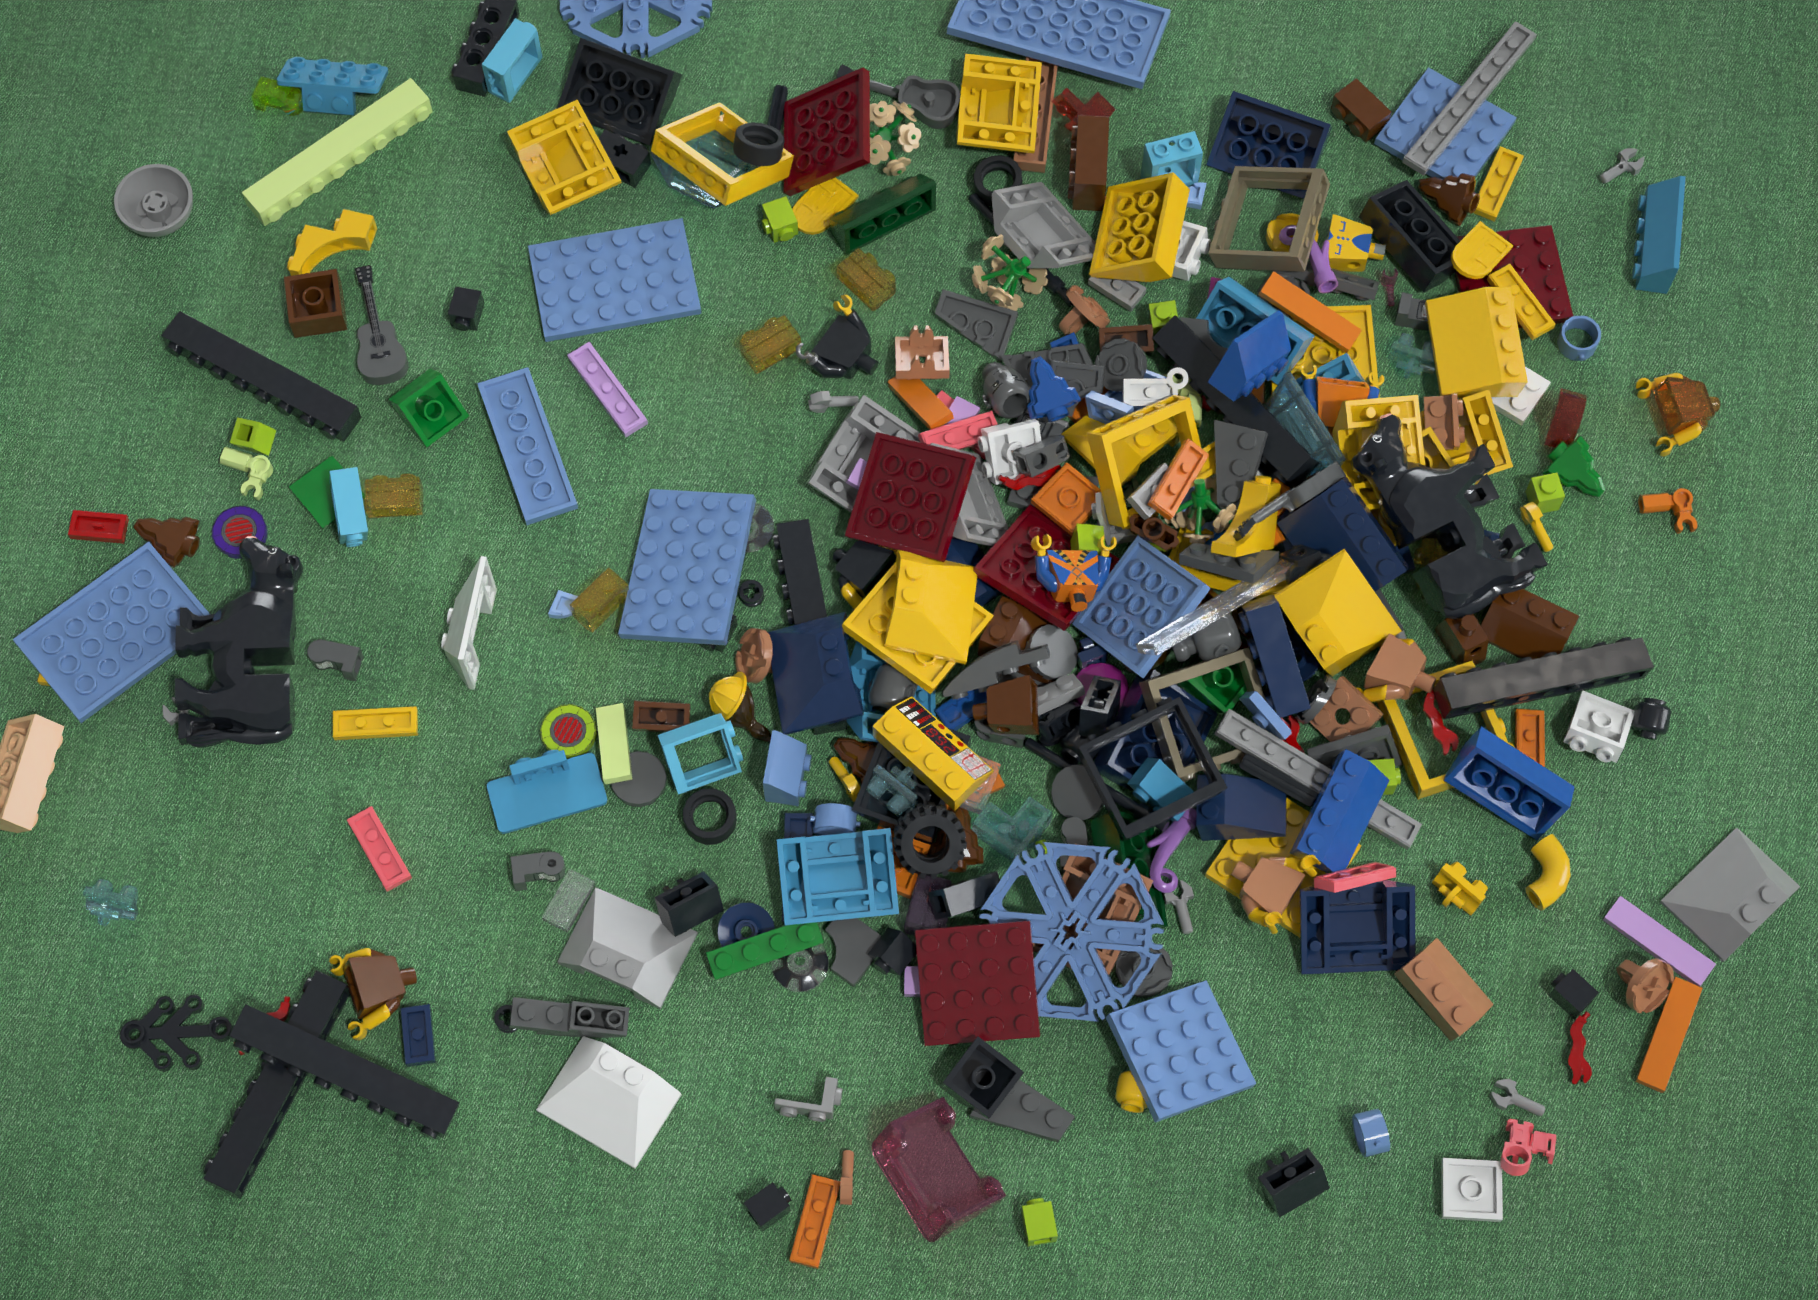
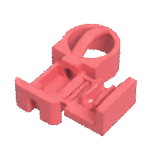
M1509 1119L1505 1131H1509L1510 1136L1509 1142L1505 1141L1500 1160L1501 1168L1512 1176L1526 1174L1532 1160L1531 1152L1532 1154L1542 1152L1543 1156L1546 1153L1548 1164H1552L1555 1154L1556 1135L1534 1131V1134H1532L1534 1128L1532 1123L1524 1121L1523 1124H1518V1120ZM1513 1155L1512 1163L1506 1157ZM1519 1157L1525 1161L1524 1164H1518Z

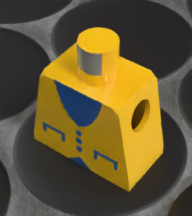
M1333 214L1327 239L1330 243L1329 263L1332 269L1363 272L1368 258L1383 261L1386 245L1371 242L1373 229L1370 226Z

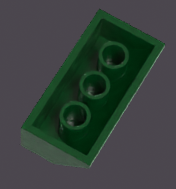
M921 173L914 177H907L900 184L892 188H885L878 195L868 200H861L851 209L836 213L830 219V232L846 256L935 211L936 183L933 179Z
M1120 812L1126 825L1138 820L1133 817V814ZM1109 814L1090 820L1094 846L1111 847L1106 853V858H1108L1111 851L1117 850L1118 853L1114 858L1116 863L1122 865L1125 859L1129 858L1131 860L1128 866L1129 869L1135 863L1139 874L1150 878V868L1157 847L1148 848L1147 843L1155 838L1154 827L1123 842ZM1152 884L1149 894L1164 925L1152 924V929L1156 927L1165 928L1168 925L1163 892L1157 890ZM1142 907L1138 913L1135 922L1141 921L1144 917V910Z

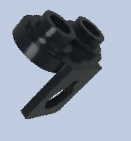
M1298 545L1281 553L1280 559L1294 563L1286 574L1287 585L1332 556L1305 545ZM1301 552L1304 553V555H1302V556H1301V555H1294V556H1292L1293 554H1296V553H1301Z

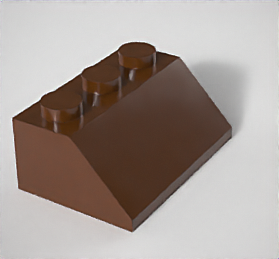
M1522 589L1499 595L1492 602L1481 627L1488 637L1489 644L1520 659L1531 657L1533 660L1541 658L1550 652H1556L1557 655L1561 654L1579 615Z

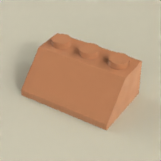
M1438 938L1433 940L1394 974L1450 1041L1461 1036L1494 1005Z

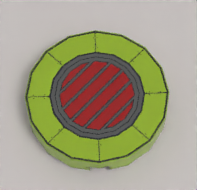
M573 704L560 705L552 709L543 719L540 728L541 739L547 751L564 750L567 759L586 754L594 745L597 736L595 721L591 714L581 706Z

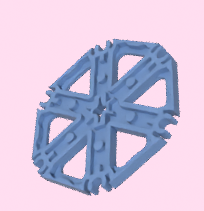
M560 0V14L563 21L570 18L574 19L568 22L569 30L574 35L622 53L626 49V54L630 56L633 50H639L641 58L645 57V49L647 48L649 58L700 32V28L704 27V22L698 17L705 16L710 18V12H712V0ZM649 8L679 21L681 24L659 37H653L649 34ZM623 9V32L621 36L613 38L590 26Z
M1043 842L1047 848V854H1045L1044 847L1041 844L1035 845L1038 850L1036 858H1031L1027 850L1022 851V857L1027 862L1026 864L1021 860L1020 854L1016 856L981 908V910L987 909L993 913L980 914L979 918L988 919L990 924L1031 920L1033 943L1044 944L1034 958L1039 1016L1099 1021L1094 1009H1097L1098 1016L1103 1020L1106 1018L1104 1013L1106 1005L1112 1006L1114 1012L1120 1010L1119 1004L1115 1001L1116 999L1120 1001L1122 1008L1126 1007L1162 954L1153 953L1150 951V948L1154 950L1163 948V944L1153 942L1152 936L1155 933H1164V929L1160 927L1152 929V924L1164 925L1135 863H1133L1127 873L1124 869L1130 865L1131 860L1129 858H1126L1122 865L1115 863L1114 858L1118 853L1117 850L1111 851L1108 859H1106V853L1111 847ZM1062 855L1090 857L1096 863V868L1074 901L1056 865L1057 859ZM1019 876H1028L1046 914L1011 912L1003 907L1004 897ZM1124 883L1130 884L1144 910L1143 919L1139 922L1098 919L1118 887ZM1079 918L1080 920L1075 929L1078 936H1071L1062 944L1067 933L1064 926L1073 925ZM1085 923H1087L1088 925L1086 926V928L1082 930ZM1074 943V946L1072 947V949H1069V947L1071 946V944ZM1096 948L1134 951L1140 955L1141 963L1124 987H1116L1112 983ZM1068 962L1087 999L1082 1007L1053 1005L1047 999L1048 991Z

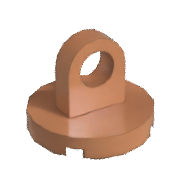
M1072 285L1066 291L1067 297L1075 307L1059 324V329L1065 336L1073 332L1077 333L1089 320L1100 328H1105L1110 323L1106 311L1094 298L1083 296L1084 290L1077 285Z
M757 628L747 630L739 641V644L743 645L741 651L736 653L737 672L745 673L747 682L757 684L764 679L767 673H773L771 666L773 655L772 641L766 630Z
M1657 958L1648 960L1642 966H1638L1630 960H1624L1616 968L1620 978L1628 985L1626 1003L1637 1013H1642V1011L1649 1013L1659 1007L1668 996V984H1672L1674 981V973L1670 964Z

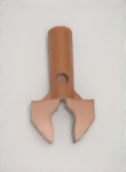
M845 1150L842 1153L840 1204L852 1205L854 1152L851 1150Z

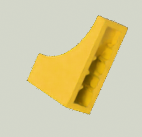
M1255 476L1254 480L1244 481L1242 496L1235 517L1226 532L1217 540L1212 541L1211 553L1239 557L1260 552L1261 550L1273 549L1278 511L1263 521L1254 524L1249 532L1239 541H1236L1233 535L1234 531L1238 530L1240 525L1242 526L1243 521H1246L1254 512L1280 496L1281 483L1271 482L1272 478L1268 476Z

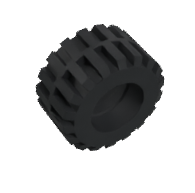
M928 802V805L924 806L922 803L916 804L917 808L913 810L908 808L905 811L906 815L904 817L900 816L897 820L898 825L894 827L893 844L897 857L902 866L907 868L908 872L913 875L917 873L920 878L925 879L926 876H930L931 879H937L939 874H943L944 877L949 874L948 870L951 868L955 870L958 867L957 862L963 860L965 856L963 852L967 847L965 831L956 814L952 810H947L946 806L941 804L936 806L934 802ZM936 826L941 828L946 834V842L943 848L931 855L917 852L913 846V839L916 833L924 827Z

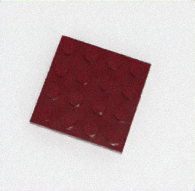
M864 67L785 102L784 149L794 155L789 177L784 179L785 194L793 196L870 163V71Z
M1552 225L1497 231L1496 233L1511 243L1513 248L1488 275L1511 264L1555 324L1565 323L1566 320L1573 316ZM1466 235L1456 237L1461 241ZM1458 271L1454 272L1459 293L1483 287H1492L1487 281L1488 275L1483 278L1472 279L1463 276ZM1517 321L1518 328H1522V326Z
M876 432L845 536L897 551H907L945 562L977 457Z
M1030 504L979 561L973 571L978 575L979 579L1063 631H1066L1081 611H1073L1070 602H1056L1051 592L1037 580L1035 556L1038 554L1032 548L1031 540L1038 535L1039 543L1043 546V536L1048 534L1052 539V543L1046 551L1071 550L1070 540L1072 536ZM1109 553V557H1111L1109 573L1120 560L1111 553Z
M1031 920L915 930L925 1046L971 1043L978 1036L984 1041L1041 1037Z

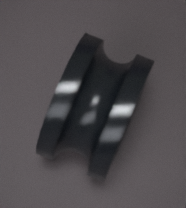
M747 580L742 583L739 588L742 604L752 608L762 603L764 591L763 586L758 581ZM749 589H755V593H757L754 594L752 599L748 598L747 593H749Z
M503 1005L495 1012V1023L503 1033H514L518 1029L509 1028V1025L506 1026L504 1021L501 1020L502 1016L506 1017L505 1013H511V1005Z

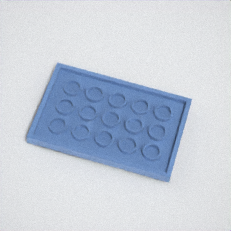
M683 218L528 246L545 342L701 314Z
M650 489L618 632L621 639L727 645L756 503L754 494Z
M147 542L23 631L13 641L77 720L82 723L177 653L175 639L176 625L180 626V608H188L193 614L198 616L210 614L150 542Z

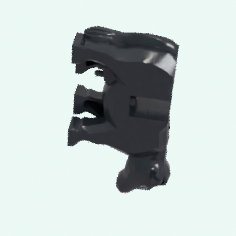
M1390 413L1381 415L1376 422L1373 432L1350 461L1351 467L1354 472L1359 474L1357 476L1359 482L1366 480L1370 482L1380 505L1381 514L1392 530L1399 550L1435 532L1438 533V542L1441 548L1448 552V555L1412 574L1420 586L1425 601L1435 612L1441 613L1444 617L1462 619L1466 615L1479 612L1499 595L1528 587L1535 579L1534 572L1548 565L1537 543L1534 542L1525 547L1514 523L1503 528L1498 539L1492 541L1485 536L1481 519L1474 510L1500 498L1491 479L1486 474L1495 467L1486 446L1482 444L1470 451L1469 459L1466 463L1457 464L1449 469H1436L1419 463L1408 462L1401 438L1402 423L1400 418ZM1523 548L1516 557L1511 558L1515 551Z
M247 536L239 544V552L247 564L251 587L214 614L198 616L193 614L188 608H180V626L176 625L175 639L177 655L179 658H185L189 655L197 657L203 654H211V668L215 679L210 690H202L191 686L182 678H175V705L178 711L190 709L203 716L195 717L187 713H179L178 739L181 746L189 744L193 747L205 748L225 741L255 745L273 744L284 741L293 734L295 725V690L290 674L255 675V668L252 666L295 665V593L298 592V582L304 569L299 557L288 554L279 547L266 545L254 536Z

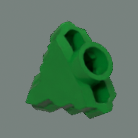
M1581 435L1569 445L1562 441L1547 456L1552 462L1543 471L1542 475L1558 473L1560 482L1566 487L1577 486L1584 493L1599 497L1605 491L1601 476L1593 469L1594 459L1588 452L1589 445Z

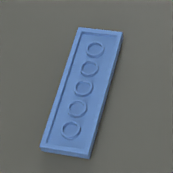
M529 368L520 369L477 383L526 525L578 509Z

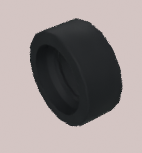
M755 122L745 123L739 126L735 132L733 153L740 160L752 165H774L782 157L785 142L784 136L779 130L770 125Z
M1003 155L990 156L976 166L973 175L975 193L988 206L993 207V192L987 190L983 185V179L988 173L998 170L1006 171L1013 177L1014 182L1011 187L1023 185L1022 170L1018 163L1010 157Z
M714 788L701 789L693 793L686 800L683 808V822L688 835L696 842L705 845H714L725 841L733 833L737 824L736 809L732 799L723 791ZM705 802L719 803L726 811L724 825L715 831H702L693 821L695 809Z

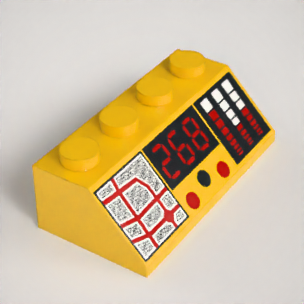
M913 696L892 706L872 726L873 737L954 811L994 772L989 765Z

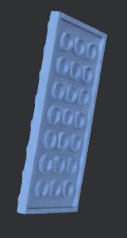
M959 0L947 26V34L1143 89L1170 18L1171 10L1137 0Z

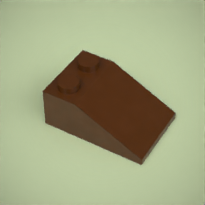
M1002 596L993 613V618L987 624L980 638L978 656H982L990 650L1017 640L1020 650H1025L1026 643L1029 641L1030 635L1034 630L1044 625L1052 624L1020 603ZM1029 664L1018 666V673L1025 676L1030 675L1032 679L1046 685L1056 681L1042 678L1044 676L1039 673L1036 674L1029 667Z

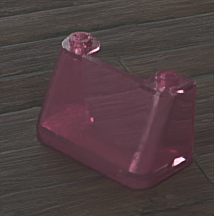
M944 1097L891 1121L872 1143V1153L921 1234L929 1242H935L945 1237L1006 1197L1002 1185L997 1179L988 1175L981 1179L979 1178L950 1131L955 1125L956 1114Z

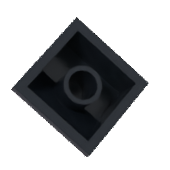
M978 1036L939 1087L962 1105L990 1119L1024 1071Z

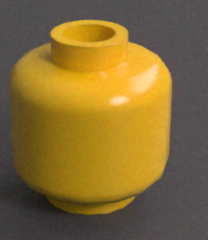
M1131 1071L1122 1072L1118 1078L1115 1098L1121 1104L1122 1109L1128 1112L1141 1113L1144 1109L1148 1108Z

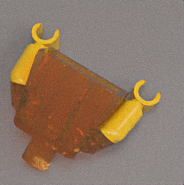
M1680 373L1654 378L1655 381L1652 382L1647 378H1641L1636 383V389L1646 388L1638 391L1637 397L1640 399L1648 398L1651 390L1653 391L1668 435H1674L1671 439L1661 437L1657 441L1655 447L1661 444L1668 446V449L1660 453V456L1663 457L1669 455L1676 444L1681 446L1697 438L1708 427V421L1714 417L1715 412L1720 408L1719 399L1715 396L1709 397L1703 382L1691 380Z

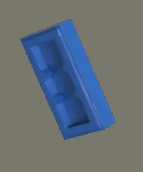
M978 689L967 691L968 696L954 700L951 698L935 709V711L947 728L957 731L974 719L973 704L987 703V691L979 693Z

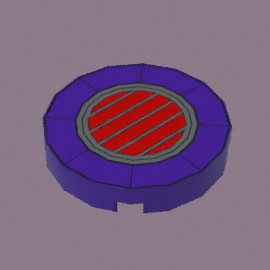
M234 506L223 511L216 518L212 527V537L218 550L234 559H242L239 552V544L245 537L254 536L263 543L267 540L268 528L262 515L255 509L247 506Z

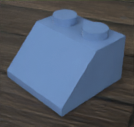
M772 730L763 779L765 801L799 806L800 797L805 798L807 781H803L805 771H810L812 755L807 753V744L775 730Z

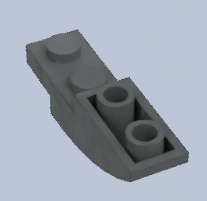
M1017 640L990 650L964 667L945 687L943 695L944 697L951 696L952 700L968 696L967 691L978 689L979 693L986 692L989 686L999 682V671L1006 675L1019 671L1018 666L1029 664V667L1033 668L1046 664L1045 659H1049L1051 655L1048 644L1021 651Z
M513 997L509 1028L537 1031V1034L552 1036H584L587 1038L626 1037L630 1008L572 1001L569 1004Z

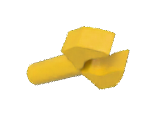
M1532 501L1520 508L1521 517L1525 525H1531L1543 551H1551L1553 544L1540 521L1543 514L1540 508Z
M834 756L829 760V765L844 785L848 797L855 802L861 787L853 774H849L839 758Z

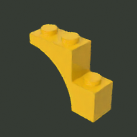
M343 209L341 217L335 221L334 231L305 225L302 234L299 233L297 236L294 256H290L287 269L291 276L310 273L318 263L338 252L346 250L370 251L377 231L374 216Z

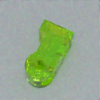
M260 76L251 97L256 110L265 112L267 106L283 110L289 116H296L303 112L302 93L299 88L280 86L277 84V80Z

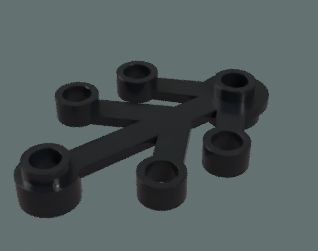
M190 995L186 998L185 1004L162 1027H152L162 1015H170L175 1010L174 1001L168 996H163L157 1000L156 1006L140 1021L132 1020L127 1022L120 1031V1039L127 1048H141L154 1061V1065L159 1071L166 1072L172 1068L173 1059L169 1054L161 1053L149 1041L162 1039L183 1059V1064L189 1070H197L202 1065L201 1056L187 1048L179 1039L212 1037L218 1042H225L230 1039L229 1035L233 1025L225 1017H216L209 1025L180 1026L191 1014H198L204 1008V1002L198 995ZM194 1000H198L199 1005L196 1008L191 1009L190 1003ZM164 1002H170V1007L167 1010H161V1005ZM227 1027V1032L224 1035H218L219 1028ZM140 1031L139 1038L132 1040V1033ZM192 1056H196V1063L193 1065H189L188 1059ZM162 1058H168V1063L165 1066H159V1061Z

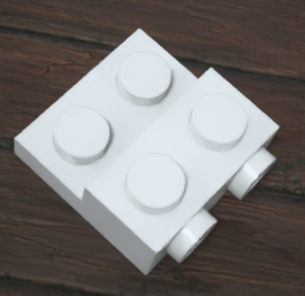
M1183 221L1172 274L1173 277L1189 281L1191 275L1198 274L1201 265L1199 258L1202 253L1207 254L1210 248L1209 243L1211 240L1208 239L1207 227Z
M1032 419L1011 425L1003 423L981 429L982 436L978 437V446L982 453L985 452L986 462L982 463L984 477L989 478V481L998 485L1002 484L998 480L999 475L1014 479L1020 473L1013 451L1041 442L1038 420Z
M1582 690L1563 742L1569 744L1570 748L1574 751L1582 752L1585 750L1595 754L1602 762L1613 761L1617 763L1624 749L1634 717V710Z

